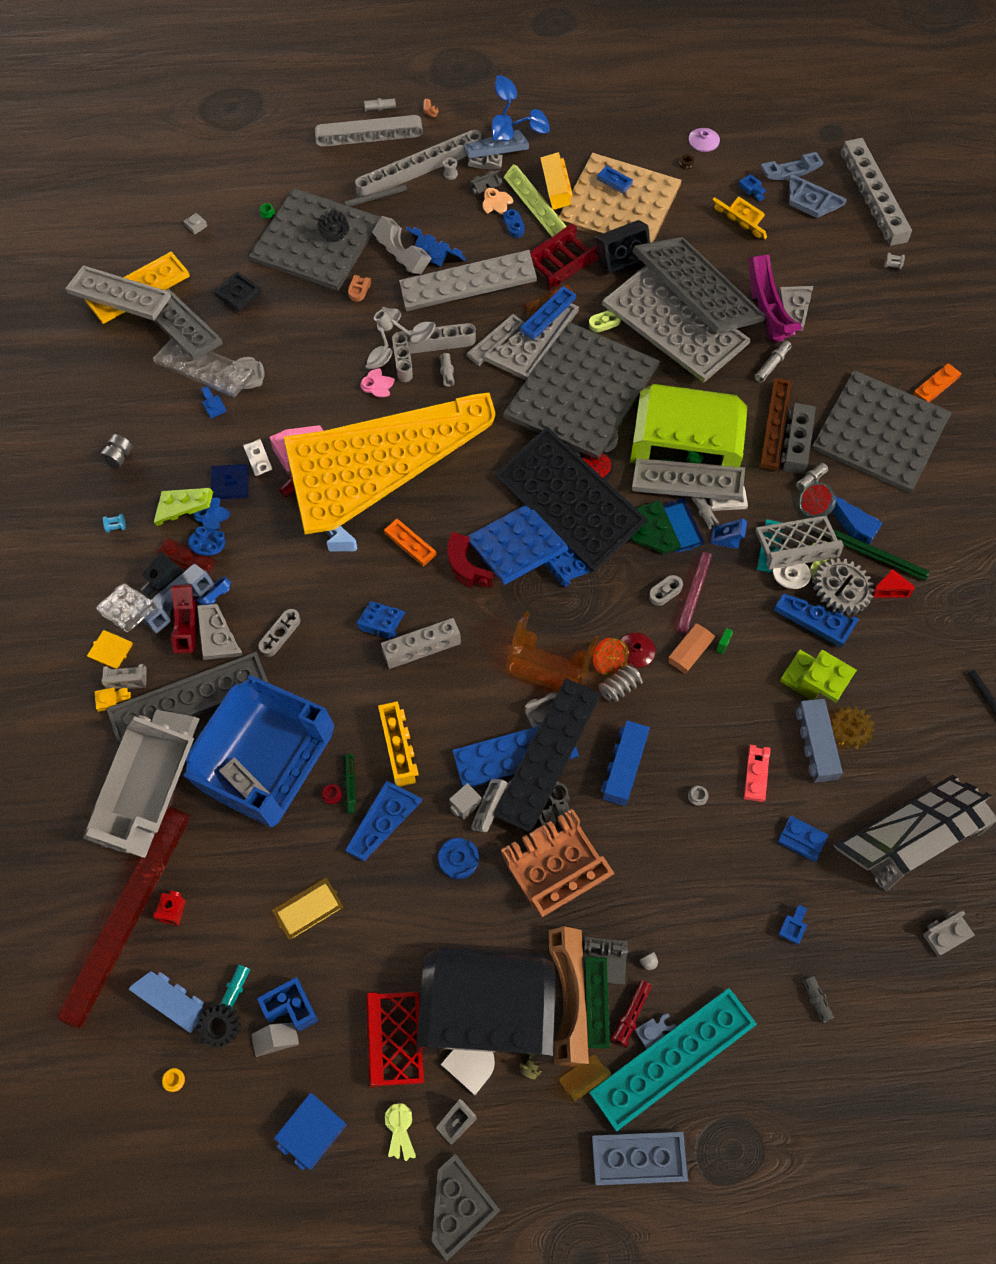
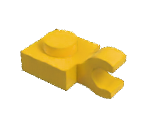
M112 687L95 691L96 709L98 712L105 711L107 708L117 705L118 702L131 700V692H128L127 688L116 690Z

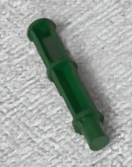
M347 753L342 757L344 787L347 788V800L344 801V804L347 807V814L352 815L355 814V805L357 804L355 757L353 754Z

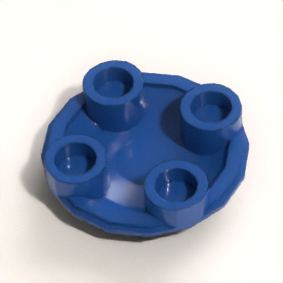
M203 526L197 527L196 532L188 540L189 548L194 553L205 556L221 552L226 543L225 535L222 531L206 529Z

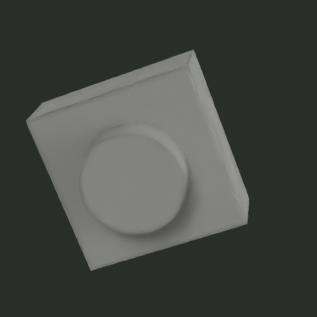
M197 213L184 220V225L194 235L207 227L206 221Z

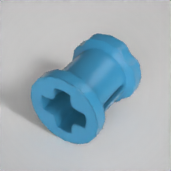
M123 514L110 518L107 516L103 517L106 533L117 529L126 530Z

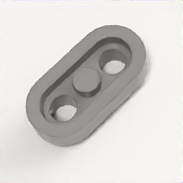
M671 575L654 586L649 594L651 603L661 606L678 595L683 587L682 579Z

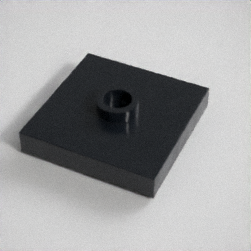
M236 272L214 291V295L240 312L262 292V289Z

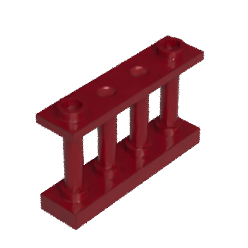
M573 223L530 252L534 268L548 278L547 290L549 291L558 287L563 281L598 258L596 245L589 249L576 238L577 227ZM573 243L583 254L577 257L565 246ZM560 251L572 262L565 266L553 254ZM548 259L559 271L552 274L541 262Z

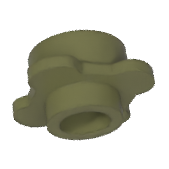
M530 1060L520 1063L521 1069L519 1072L530 1079L536 1080L537 1075H540L542 1072L538 1069L539 1065Z

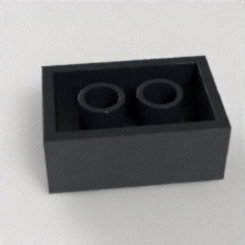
M636 220L595 236L600 268L607 273H612L640 262L641 260L632 251L636 245L651 243L648 225L640 220Z

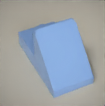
M341 526L335 530L326 531L331 537L327 541L329 551L357 550L356 540Z

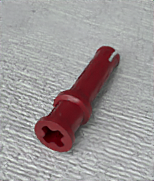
M639 980V984L624 1016L618 1019L619 1024L614 1035L610 1036V1040L621 1047H628L630 1035L637 1028L635 1022L652 989V985L648 982Z

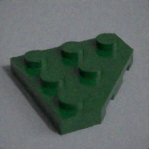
M661 500L636 508L647 518L648 522L630 538L633 543L643 547L648 546L661 554L681 548V544Z

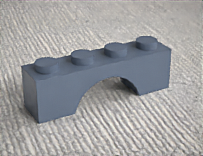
M193 564L136 613L143 623L157 634L171 622L170 614L174 608L171 593L173 585L191 584L193 596L200 597L215 584L206 571Z

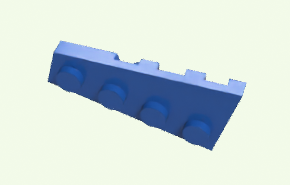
M386 781L346 848V853L365 862L422 802V798Z

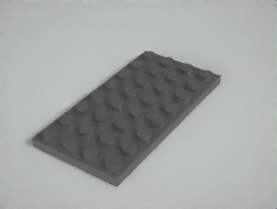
M683 237L634 246L632 252L638 259L648 266L713 332L720 333L764 322L766 315Z

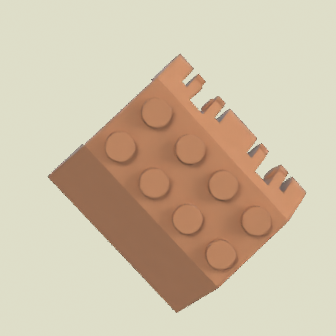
M573 809L565 812L564 816L560 815L557 817L562 828L561 832L558 833L555 825L549 821L546 823L547 827L543 825L530 832V839L527 835L522 837L527 849L525 853L522 854L516 842L511 843L513 851L509 845L500 850L508 869L525 897L541 917L546 916L614 875L604 856L599 857L580 827V819Z

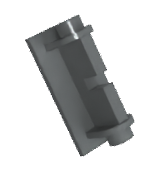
M492 170L487 172L485 176L474 177L468 188H472L471 190L474 195H479L486 191V185L489 188L499 187L503 183L501 177L498 178L500 170L495 172Z

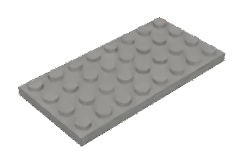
M648 266L643 267L602 301L604 307L703 383L750 343V338L737 329L720 333L713 332Z

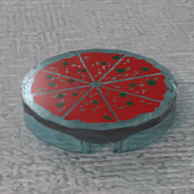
M816 482L810 484L801 493L799 500L800 508L810 518L827 516L835 507L836 496L834 490L829 485Z

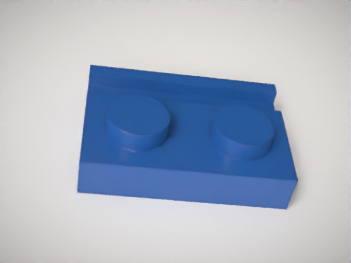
M790 816L777 843L816 862L828 834Z

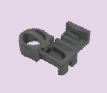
M556 784L553 790L555 799L550 796L549 802L551 806L542 812L545 822L542 815L538 820L540 827L543 825L547 826L546 823L549 821L560 826L559 822L557 823V817L560 815L564 816V813L570 810L568 806L570 801L568 789L564 784ZM557 788L562 789L565 793L564 798L561 800Z

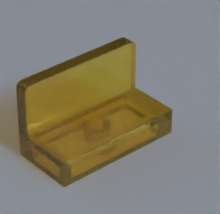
M593 1054L589 1057V1064L575 1067L561 1077L559 1082L573 1103H575L608 1079L611 1073L607 1067H603L597 1056Z

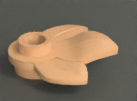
M488 188L484 193L485 200L482 206L487 214L495 210L503 215L507 211V205L513 203V199L506 192H499L495 188Z

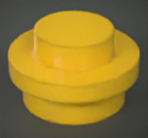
M176 1068L169 1069L162 1077V1085L169 1092L180 1090L185 1083L183 1072Z

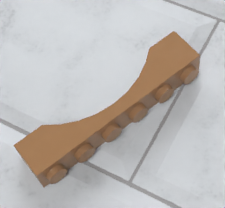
M564 926L549 930V952L558 969L563 992L561 1024L553 1041L554 1065L573 1067L589 1064L582 930Z

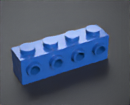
M628 720L625 727L621 726L618 738H621L619 745L615 744L612 754L616 757L614 763L610 762L607 769V774H610L608 781L604 780L601 792H604L603 800L627 806L650 727Z

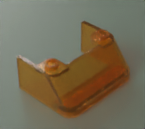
M526 611L516 627L506 662L507 672L514 677L555 692L559 691L565 677L582 685L599 637H594L587 651H576L571 660L536 648L537 636L532 631L525 629L530 612Z

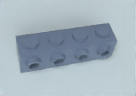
M825 699L801 701L796 709V717L801 722L800 734L806 744L804 747L805 756L809 757L810 761L809 774L813 776L814 783L839 780L843 772Z

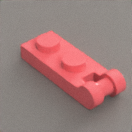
M749 745L744 799L765 802L770 756L769 747L757 748L756 745ZM755 755L762 756V761L755 760Z

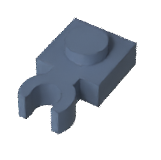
M664 1014L660 1018L659 1023H656L653 1018L636 1028L634 1032L645 1050L664 1037L662 1032H671L676 1027L675 1024L670 1027L664 1024V1020L669 1018V1014Z

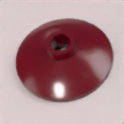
M630 633L619 641L624 650L622 662L625 665L632 664L635 668H643L653 661L656 649L653 641L648 636L641 633Z

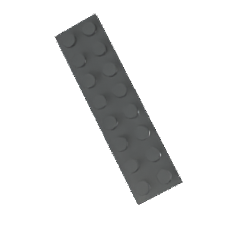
M257 652L107 708L118 744L120 745L126 728L134 716L139 717V715L150 718L152 721L155 711L161 710L195 717L218 708L231 687L237 683L240 685L249 679V675L269 683Z

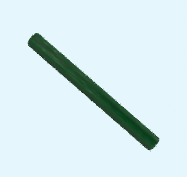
M833 529L837 540H841L844 546L923 581L928 578L930 573L928 570Z

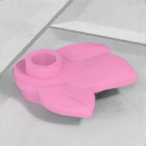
M378 368L371 370L368 376L362 379L360 386L365 393H372L376 397H387L390 395L388 389L393 386L395 379L382 376V371Z

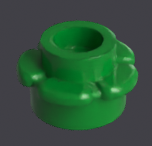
M265 203L260 206L259 214L261 217L269 219L275 214V209L271 204Z

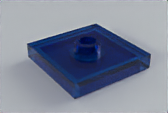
M248 464L211 466L212 498L234 499L249 497Z

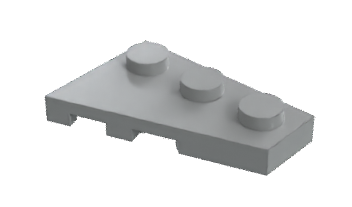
M813 286L780 287V301L784 309L793 320L801 323L802 330L798 331H803Z

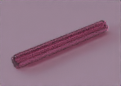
M702 553L677 631L686 634L712 558L711 553Z

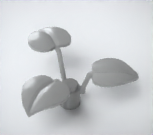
M382 307L375 314L374 320L377 323V329L381 332L385 345L375 348L370 353L365 367L367 369H375L389 361L393 350L388 348L389 345L384 331L391 330L393 325L412 336V343L421 344L431 336L436 324L433 322H422L414 327L413 332H410L397 323L401 317V312L398 309Z

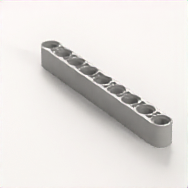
M478 130L468 131L358 177L355 180L357 197L393 188L443 167V161L448 157L456 160L466 157L464 145L481 140V133Z

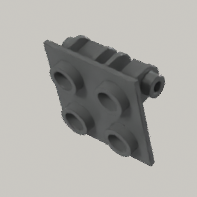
M585 937L583 954L584 981H586L585 957H607L608 983L625 985L626 956L628 953L627 941Z

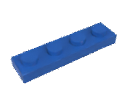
M564 286L560 288L520 327V332L534 340L576 299V294Z

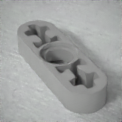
M286 610L259 642V650L263 656H274L298 627L301 620L296 610ZM288 617H295V620L288 621ZM278 629L285 631V634L281 637L274 635ZM270 644H271V647H272V648H271V649H268V648H267V649L265 650L264 646H265V645H266V646H270Z

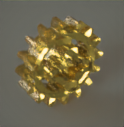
M848 705L845 710L840 708L838 713L835 712L831 725L833 726V733H836L834 738L841 740L840 745L845 742L847 743V748H850L854 744V747L857 749L860 744L864 747L867 741L872 739L875 729L871 727H873L875 722L869 721L871 715H865V709L860 712L858 711V706H855L851 710V707ZM845 717V720L840 724V720ZM865 730L864 735L860 737L861 732Z

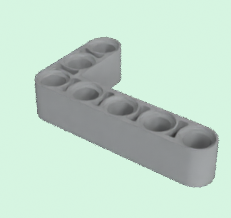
M466 323L435 327L431 336L421 344L412 343V336L404 331L396 332L392 336L398 379L401 382H409L413 378L410 354L474 345L476 342L475 326Z

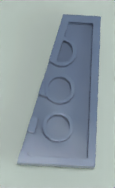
M519 129L514 130L513 138L509 141H493L492 137L464 145V151L469 158L529 149V142Z

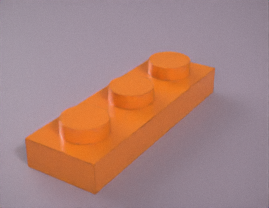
M948 363L918 387L913 395L931 402L960 378L962 373Z
M398 519L384 529V534L423 567L437 555L432 547Z

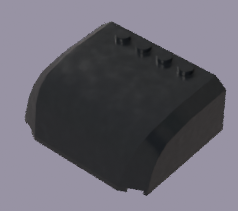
M447 943L426 952L422 974L417 1054L439 1055L440 1049L528 1054L527 1060L550 1062L553 1057L554 962L533 949Z

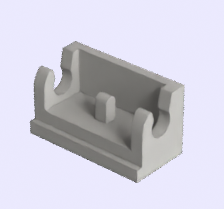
M139 664L137 668L111 669L105 666L103 667L102 684L106 689L114 687L116 690L121 688H146L147 667L143 664Z

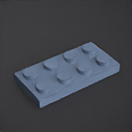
M683 1132L592 1136L595 1186L688 1181Z

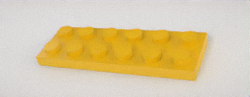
M169 252L123 278L166 290L190 277V275L176 256ZM85 299L87 305L102 324L125 312Z

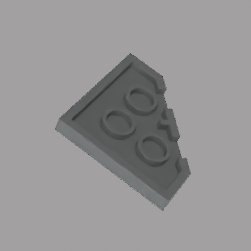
M456 1154L438 1169L432 1243L444 1259L448 1261L500 1212V1209Z

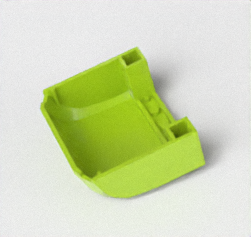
M652 384L640 391L630 463L636 464V458L649 459L651 445L722 455L720 466L740 467L743 459L747 405L737 395Z

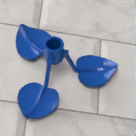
M497 75L494 85L496 94L502 100H507V104L503 112L493 118L492 140H511L514 135L512 126L526 120L530 121L529 126L533 131L540 134L548 133L550 131L548 120L544 113L538 109L530 111V117L528 116L512 123L511 117L505 115L511 100L517 98V90L511 80Z

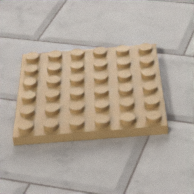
M592 153L572 191L573 197L570 198L572 205L564 207L559 218L567 227L573 223L577 230L596 236L640 220L648 225L650 241L652 243L678 192L681 180ZM606 165L633 179V184L624 194L597 180V175Z

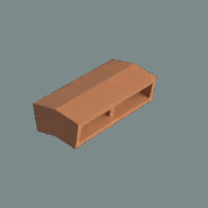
M696 623L669 656V664L686 674L716 636Z

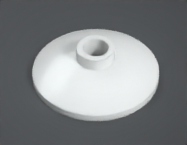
M804 563L773 569V576L780 585L790 589H799L809 583L811 571Z

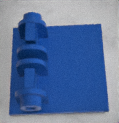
M569 547L568 551L544 563L550 572L554 573L553 576L557 577L560 584L565 587L570 585L571 579L591 572Z
M370 601L357 621L358 628L361 631L372 632L373 635L377 630V636H380L382 633V637L394 639L397 633L395 630L406 612Z

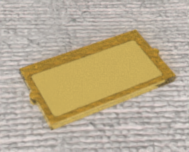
M324 878L272 910L279 922L278 926L284 930L289 940L344 907L336 895L337 890H334L328 879Z

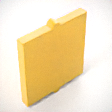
M103 630L97 641L93 642L94 645L87 657L113 669H118L123 659L127 658L126 655L133 643Z

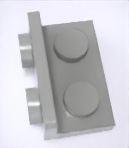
M551 692L545 698L533 699L525 705V715L531 728L541 725L557 693Z
M954 910L944 916L945 921L939 923L936 920L927 926L928 931L923 936L937 957L975 936L962 917L965 915L963 910L959 913H956Z

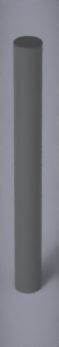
M404 184L345 201V205L349 207L407 191V187Z

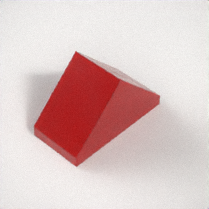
M892 569L875 587L872 596H874L873 598H910L915 587Z

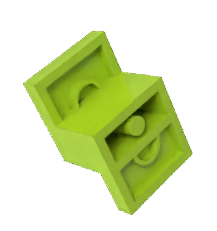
M799 650L781 677L780 682L810 700H815L820 693L837 703L857 670L824 650H821L817 658Z

